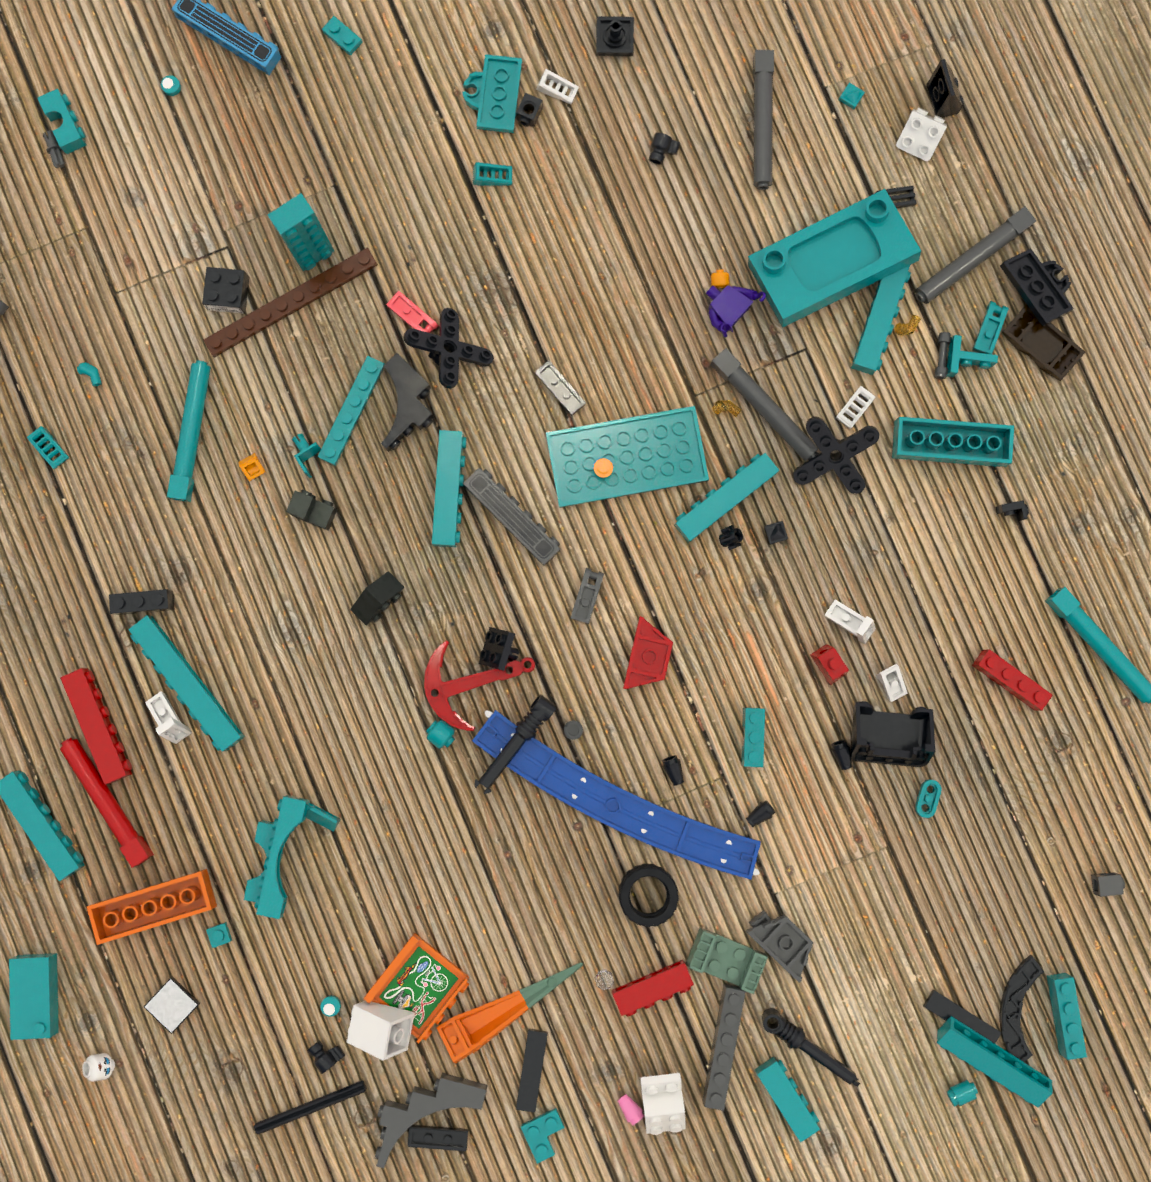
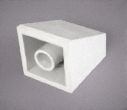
M366 1001L353 1006L347 1043L381 1060H386L408 1050L414 1012L375 1002H370L369 1004Z

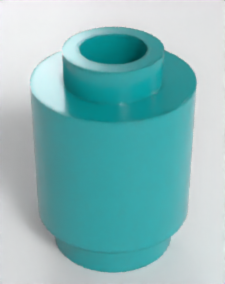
M968 1080L958 1083L946 1091L954 1107L957 1105L960 1107L977 1099L976 1094H978L974 1083H969Z

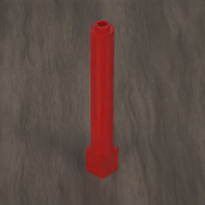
M69 738L62 742L60 751L121 845L119 849L131 868L140 865L154 856L144 838L139 836L108 786L104 785L101 775L78 739L73 740Z

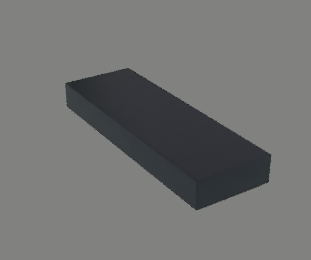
M412 1125L409 1127L408 1147L467 1152L469 1129Z

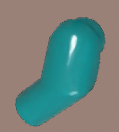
M87 362L80 363L77 366V372L80 375L86 374L90 376L92 386L102 385L99 371L95 366Z

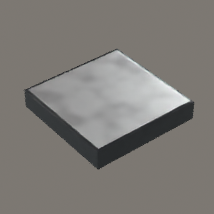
M172 976L144 1005V1008L172 1034L199 1006L200 1002Z

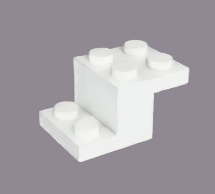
M680 1073L640 1077L646 1134L658 1135L665 1131L675 1133L686 1129Z

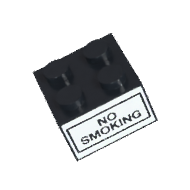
M206 267L202 301L204 307L210 311L245 314L249 286L248 274L245 270Z

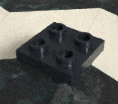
M597 16L596 56H633L634 17Z
M489 627V631L485 636L483 650L480 653L479 664L504 671L508 658L513 661L517 660L518 656L512 655V653L519 654V649L512 648L515 633Z

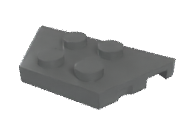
M786 915L779 916L746 930L799 983L802 981L801 974L804 966L807 965L808 954L812 949L813 941Z

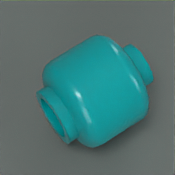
M435 720L426 730V733H428L427 740L438 749L444 746L448 748L455 740L452 737L455 730L444 720Z

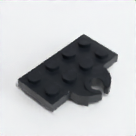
M1030 248L1004 261L1000 265L1042 327L1070 313L1074 309L1064 295L1071 285L1069 276L1065 275L1061 280L1054 276V274L1058 275L1063 270L1061 266L1056 264V261L1041 263Z

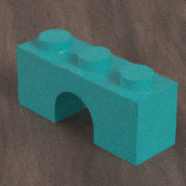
M57 88L37 97L44 114L51 122L63 119L62 125L53 130V134L59 147L66 155L87 146L84 140L86 134L81 126L78 127L76 122L79 119L74 110H70L69 105H71V102L66 94H62Z
M743 708L742 727L744 728V743L742 746L741 766L764 767L765 709Z

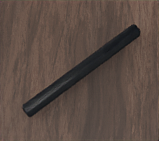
M357 1082L257 1122L254 1125V1130L259 1135L364 1093L367 1090L365 1082Z

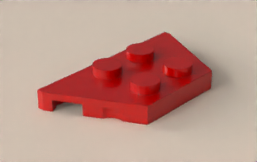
M639 616L623 689L665 680L673 642L641 616Z

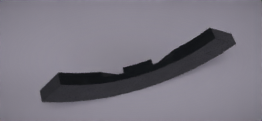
M1032 955L1023 960L1009 978L1002 995L999 1016L1001 1035L1007 1052L1023 1062L1033 1056L1021 1031L1020 1019L1023 999L1033 982L1044 973Z

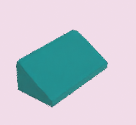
M309 802L306 818L334 832L341 819Z

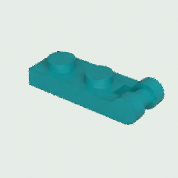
M989 302L972 350L984 354L993 353L1009 309L1008 307H1000L995 302ZM993 312L997 313L998 317L993 316Z

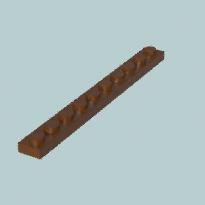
M367 247L203 339L211 355L216 357L378 266Z

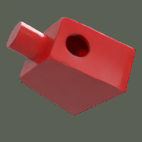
M825 644L810 654L830 685L844 677L849 671L836 649L830 645Z

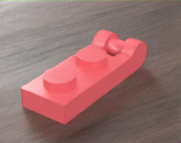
M400 291L386 304L389 309L413 329L431 333L433 329L436 330L439 327L432 318ZM425 321L428 325L423 329L420 325Z

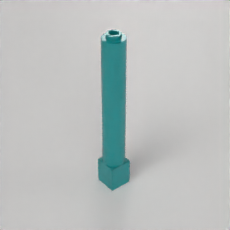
M197 360L196 363L191 364L173 475L170 474L167 497L172 500L191 502L194 486V479L192 478L211 367L207 366L208 363Z
M1066 587L1058 588L1045 602L1060 618H1064L1141 703H1151V683L1079 606L1081 603Z

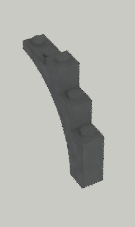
M442 1073L441 1078L436 1079L435 1091L414 1086L413 1091L408 1092L405 1104L386 1100L384 1106H380L377 1116L381 1118L379 1125L385 1127H383L380 1139L383 1140L382 1147L378 1146L375 1154V1159H378L376 1167H385L389 1154L397 1140L410 1126L421 1118L449 1108L467 1107L482 1110L488 1085Z

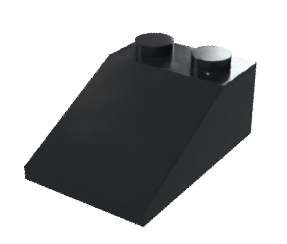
M942 59L926 86L935 115L944 118L958 114L963 107L964 101L962 95H959L957 78H954L953 71L946 60Z

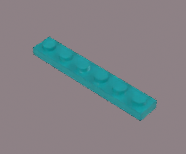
M367 355L317 456L318 458L336 466L384 369L385 363Z

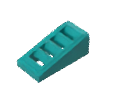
M475 162L473 167V185L511 186L512 166ZM480 171L483 172V177H480ZM495 172H498V178H495ZM502 172H506V179H502Z
M41 426L27 436L30 443L53 469H56L70 458L45 427ZM49 440L50 443L42 448L41 446ZM53 447L56 448V449H54L52 452H50L49 454L46 453V452H48L50 449H52ZM60 453L61 455L57 457L54 461L51 459L56 454Z

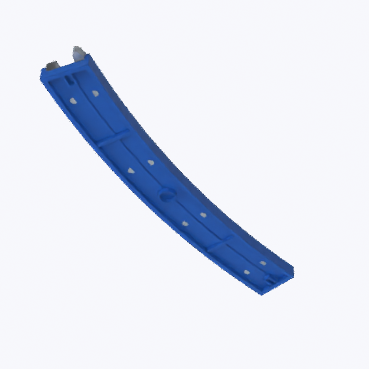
M487 710L485 715L488 720L472 741L496 758L515 734L517 725L497 710L494 712ZM536 738L526 741L507 765L508 768L555 798L637 840L684 859L751 880L752 875L760 874L759 870L754 868L761 844L760 840L699 822L647 801L591 773Z

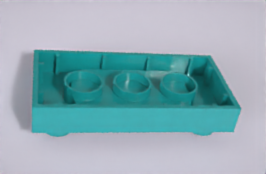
M883 189L749 255L748 266L762 292L766 294V299L783 328L919 261L921 249L887 191Z

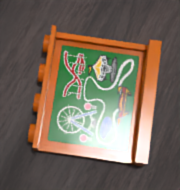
M414 933L363 999L369 1004L370 1002H375L414 1012L411 1034L417 1038L416 1042L419 1044L422 1039L426 1041L432 1033L430 1028L434 1023L438 1025L444 1018L443 1012L445 1009L452 1008L457 1001L455 996L459 992L463 993L469 986L467 982L469 976Z

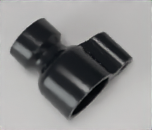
M655 133L651 144L653 152L650 153L648 160L654 164L662 165L665 158L664 153L676 155L680 142L672 140L666 134Z
M319 1040L307 1050L310 1056H314V1065L321 1074L325 1073L345 1056L339 1045L325 1051L323 1044Z

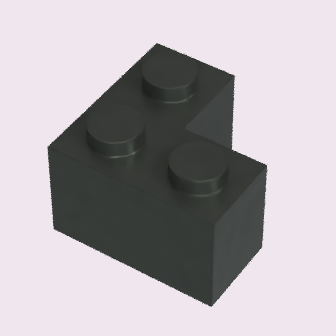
M302 489L301 492L295 490L286 512L295 518L329 531L337 509L333 507L334 503L324 499L320 502L315 499L316 496Z
M388 571L364 589L350 610L366 626L372 621L376 623L383 616L381 612H384L391 605V602L396 603L402 597L400 593L405 587Z

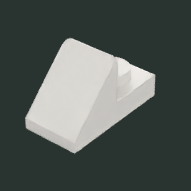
M897 664L876 675V678L882 683L890 702L908 694Z

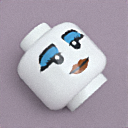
M107 1053L90 1055L83 1063L82 1072L89 1081L106 1080L111 1076L115 1063Z

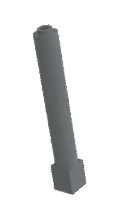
M755 50L753 56L754 186L759 190H767L772 186L774 50Z
M1024 206L1002 225L916 288L915 296L920 303L928 304L1010 241L1029 229L1037 220Z
M727 348L712 360L710 365L725 381L728 380L804 461L810 460L819 454L817 452L819 448L752 379Z

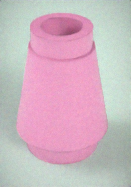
M627 1094L617 1100L627 1122H630L632 1126L645 1116L642 1112L643 1109L628 1097Z

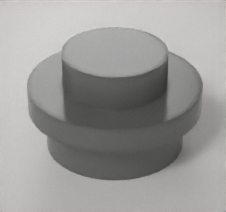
M575 720L567 722L564 726L565 736L571 740L581 737L583 733L582 725Z

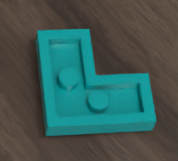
M557 1108L520 1126L537 1164L555 1155L548 1136L564 1129V1124Z

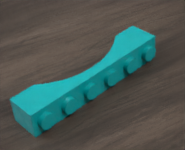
M289 795L283 796V799L279 800L277 810L280 811L279 817L275 819L273 824L275 834L274 838L270 839L268 849L271 850L270 856L265 860L264 869H266L265 877L261 878L259 889H262L261 895L257 897L255 902L257 915L281 919L284 916L288 896L283 888L280 875L281 854L290 834L306 819L310 800Z

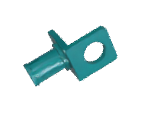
M302 433L297 434L300 441L296 436L293 437L292 441L300 452L294 455L305 474L311 478L312 476L303 462L319 453L321 448L316 442L309 445Z

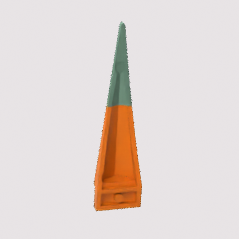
M578 963L514 993L456 1015L436 1027L453 1063L456 1064L479 1050L580 969L583 963Z

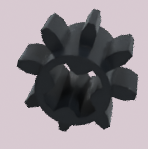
M731 525L721 529L722 534L719 536V541L723 547H728L729 550L741 546L740 542L743 540V534L739 528L734 529V526Z

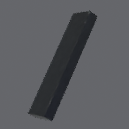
M934 989L923 1005L945 1021L950 1016L954 1017L993 1043H996L1001 1035L1000 1031Z
M528 1029L516 1110L534 1113L536 1111L548 1035L547 1031Z

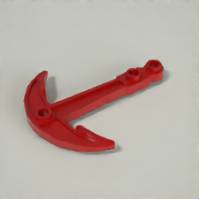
M446 640L434 651L426 667L424 680L425 694L430 706L438 717L458 729L474 731L475 727L464 721L456 711H452L447 699L497 680L503 681L520 676L522 672H532L535 668V662L532 658L525 657L520 662L515 660L506 663L505 669L507 667L513 669L511 674H507L505 670L491 669L442 682L440 668L443 667L444 654L450 643ZM529 661L531 667L525 668L524 662ZM434 689H437L439 692L436 697H433L431 694Z

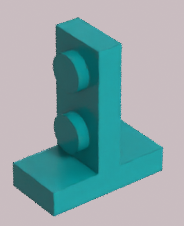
M954 335L948 347L947 377H954L958 374L959 363L964 367L979 365V368L990 369L998 362V355L960 351L962 336Z

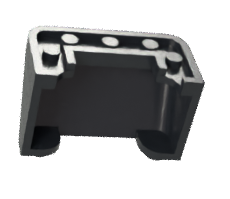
M856 702L853 711L851 759L858 762L889 765L926 766L935 753L933 709L917 707L910 714L873 711V706L868 702Z

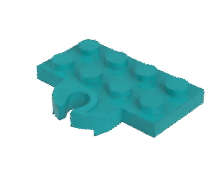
M485 54L483 72L471 73L464 81L463 88L473 87L477 90L475 94H468L466 91L462 92L466 104L471 109L478 111L477 129L514 133L522 58Z

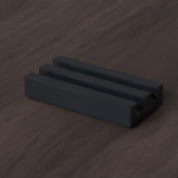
M914 185L885 189L888 195L909 192V194L890 196L892 201L910 198V201L894 203L896 208L910 207L917 204L914 198L915 193L913 192Z

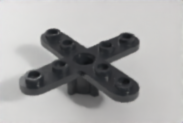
M445 308L440 313L439 336L416 329H408L403 336L408 346L430 352L428 357L439 365V382L448 389H452L458 384L459 360L486 367L490 366L494 360L492 352L488 349L459 341V315L451 308Z
M810 418L806 423V430L821 453L794 470L793 478L795 482L800 485L808 484L833 469L850 493H861L865 488V480L850 458L874 445L879 440L878 429L874 426H866L849 437L839 440L836 439L822 418Z

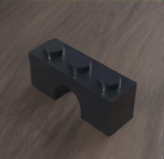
M163 589L109 594L110 614L125 615L143 611L175 610L174 593L172 590Z

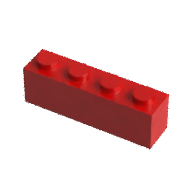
M990 649L982 650L972 664L973 667L1034 711H1042L1053 696Z
M680 960L613 989L612 995L621 1016L626 1015L628 1017L635 1014L637 1009L642 1007L647 1009L654 1006L658 1000L666 1001L672 998V994L679 991L680 993H685L694 984L684 960Z

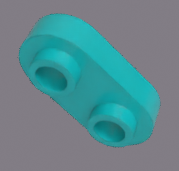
M929 779L921 784L915 804V811L923 818H930L936 812L942 791L941 785L937 781ZM931 785L933 790L929 793L927 788ZM924 804L927 805L926 811L922 810V806Z

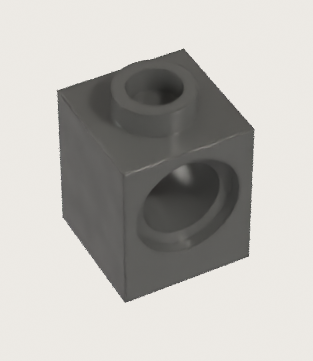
M1111 872L1091 875L1094 895L1103 897L1124 894L1125 881L1121 874Z

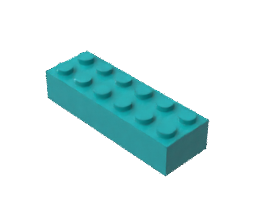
M302 193L268 214L272 224L303 272L314 268L320 260L328 259L332 252H334L315 212Z
M898 417L894 421L892 458L1006 467L1012 464L1014 425Z

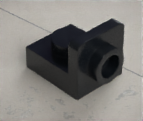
M1024 500L996 506L997 514L1004 513V516L1016 514L1018 521L1028 519L1029 510L1027 505L1024 504Z

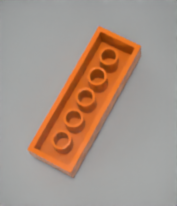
M204 869L87 906V911L96 943L99 945L212 910L217 907L208 871Z

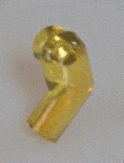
M913 315L907 324H896V334L900 336L913 334L921 318Z
M719 400L715 402L712 408L716 414H720L722 411H729L735 417L741 412V409L730 400Z

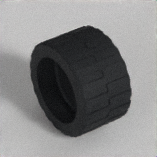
M646 863L635 866L626 872L619 885L618 895L623 912L628 916L629 920L639 926L655 927L662 923L664 924L673 916L674 911L677 909L679 901L677 886L671 875L655 864ZM642 877L657 878L666 888V901L656 912L642 913L631 903V887Z

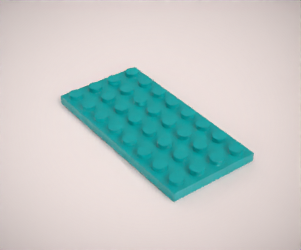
M695 406L546 432L559 508L709 481ZM602 458L608 459L613 465L611 475L606 478L598 477L594 472V464Z

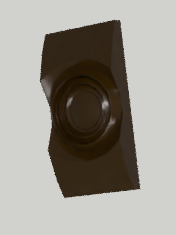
M1027 304L1002 332L1017 350L1028 355L1041 370L1059 381L1067 375L1085 354L1082 348L1052 323L1042 327Z

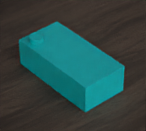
M57 953L17 955L9 959L10 1040L53 1037L59 1033Z

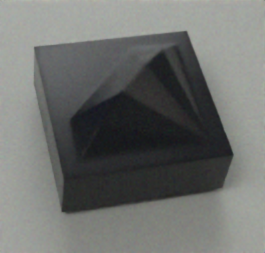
M783 521L764 526L769 545L788 539Z

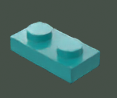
M335 16L322 28V32L350 56L363 43L359 36Z

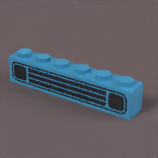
M177 0L172 7V11L177 19L267 75L271 74L281 59L278 51L279 48L274 43H267L258 33H251L242 23L233 22L227 14L217 12L215 7L209 3L204 4L201 0Z

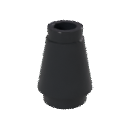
M846 740L832 743L831 751L841 770L852 768L850 744H847Z
M676 755L663 759L662 767L673 783V786L682 784L684 780L680 759Z
M766 800L760 802L746 819L754 827L772 818L776 812Z

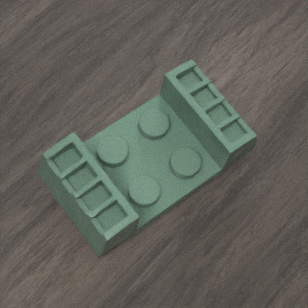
M699 928L686 965L697 972L708 973L739 986L741 990L754 994L769 955L717 933Z

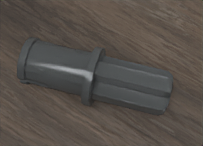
M46 131L47 134L43 133L47 145L46 151L50 154L54 167L63 168L65 162L61 153L62 149L59 147L53 131Z

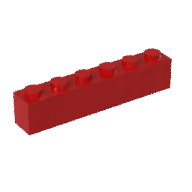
M80 668L60 677L104 785L132 775L131 763L124 756V746L116 737V727L109 720V710L101 701L102 694L94 684L95 677L92 671L88 668Z

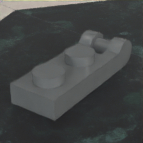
M589 568L585 570L570 618L589 624L604 573H596ZM589 578L596 580L595 585L588 584Z

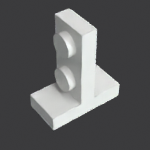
M834 600L825 613L826 618L857 636L858 640L863 644H866L876 629L873 619L868 616L866 618L837 600Z
M162 691L145 702L158 724L155 730L159 736L177 744L192 733L188 726L181 723L168 698Z

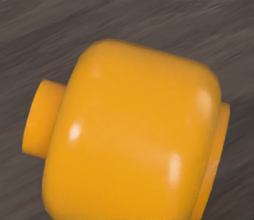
M724 269L716 270V273L711 274L712 286L714 285L716 288L729 286V273L724 272Z

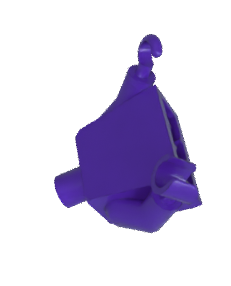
M714 285L711 286L706 292V295L713 300L708 308L711 325L722 332L723 337L726 338V332L731 331L733 333L732 327L750 309L753 304L752 300L759 299L762 302L766 298V294L728 285L720 292Z

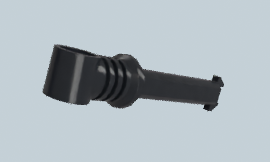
M542 694L534 700L529 709L531 712H527L528 716H524L525 720L522 719L516 723L515 734L479 781L475 779V788L481 784L486 787L483 794L491 792L490 787L524 743L532 738L535 739L536 728H540L539 724L542 725V721L545 722L552 716L557 708L554 703Z
M768 1008L763 1012L762 1022L764 1029L768 1033L779 1037L787 1043V1047L790 1049H801L849 1085L853 1084L857 1087L860 1085L856 1073L806 1038V1034L801 1026H794L793 1023L786 1020L774 1008ZM770 1018L777 1019V1021L774 1024H770L767 1022Z

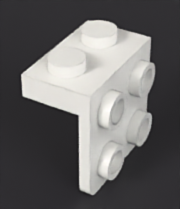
M918 107L917 110H912L896 146L922 160L929 161L947 128V124L944 123L945 119L936 115L934 118L927 115L928 111Z

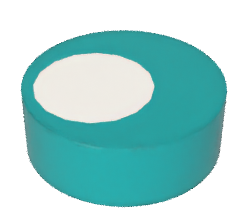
M168 75L162 79L161 88L168 96H175L181 91V83L175 76Z
M333 995L325 997L320 1006L322 1013L328 1017L335 1016L341 1009L339 998Z

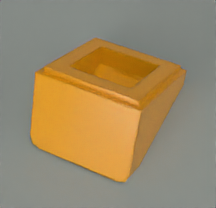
M255 453L238 462L248 481L266 472Z

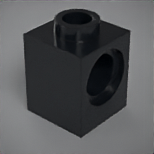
M525 93L516 112L517 121L523 126L534 127L543 109V100ZM526 110H532L533 113H532V114H526L525 111H526Z

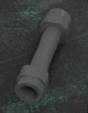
M948 332L939 333L938 344H940L938 367L935 368L936 379H946L948 368H945L947 347L951 343V333Z

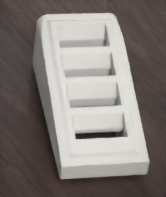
M545 69L536 90L571 104L579 86ZM546 80L550 81L548 85L545 84ZM553 83L557 84L555 89L552 88ZM560 86H564L562 93L559 92ZM567 89H571L569 96H566Z
M860 386L836 416V419L851 429L875 399V396ZM858 395H860V396H862L864 399H866L867 402H865L863 399H861ZM855 400V401L858 402L860 405H862V406H863L862 409H861L859 406H857L855 403H853V401ZM850 406L852 409L858 412V414H854L852 411L848 409V407ZM844 412L852 417L853 420L850 421L843 415Z

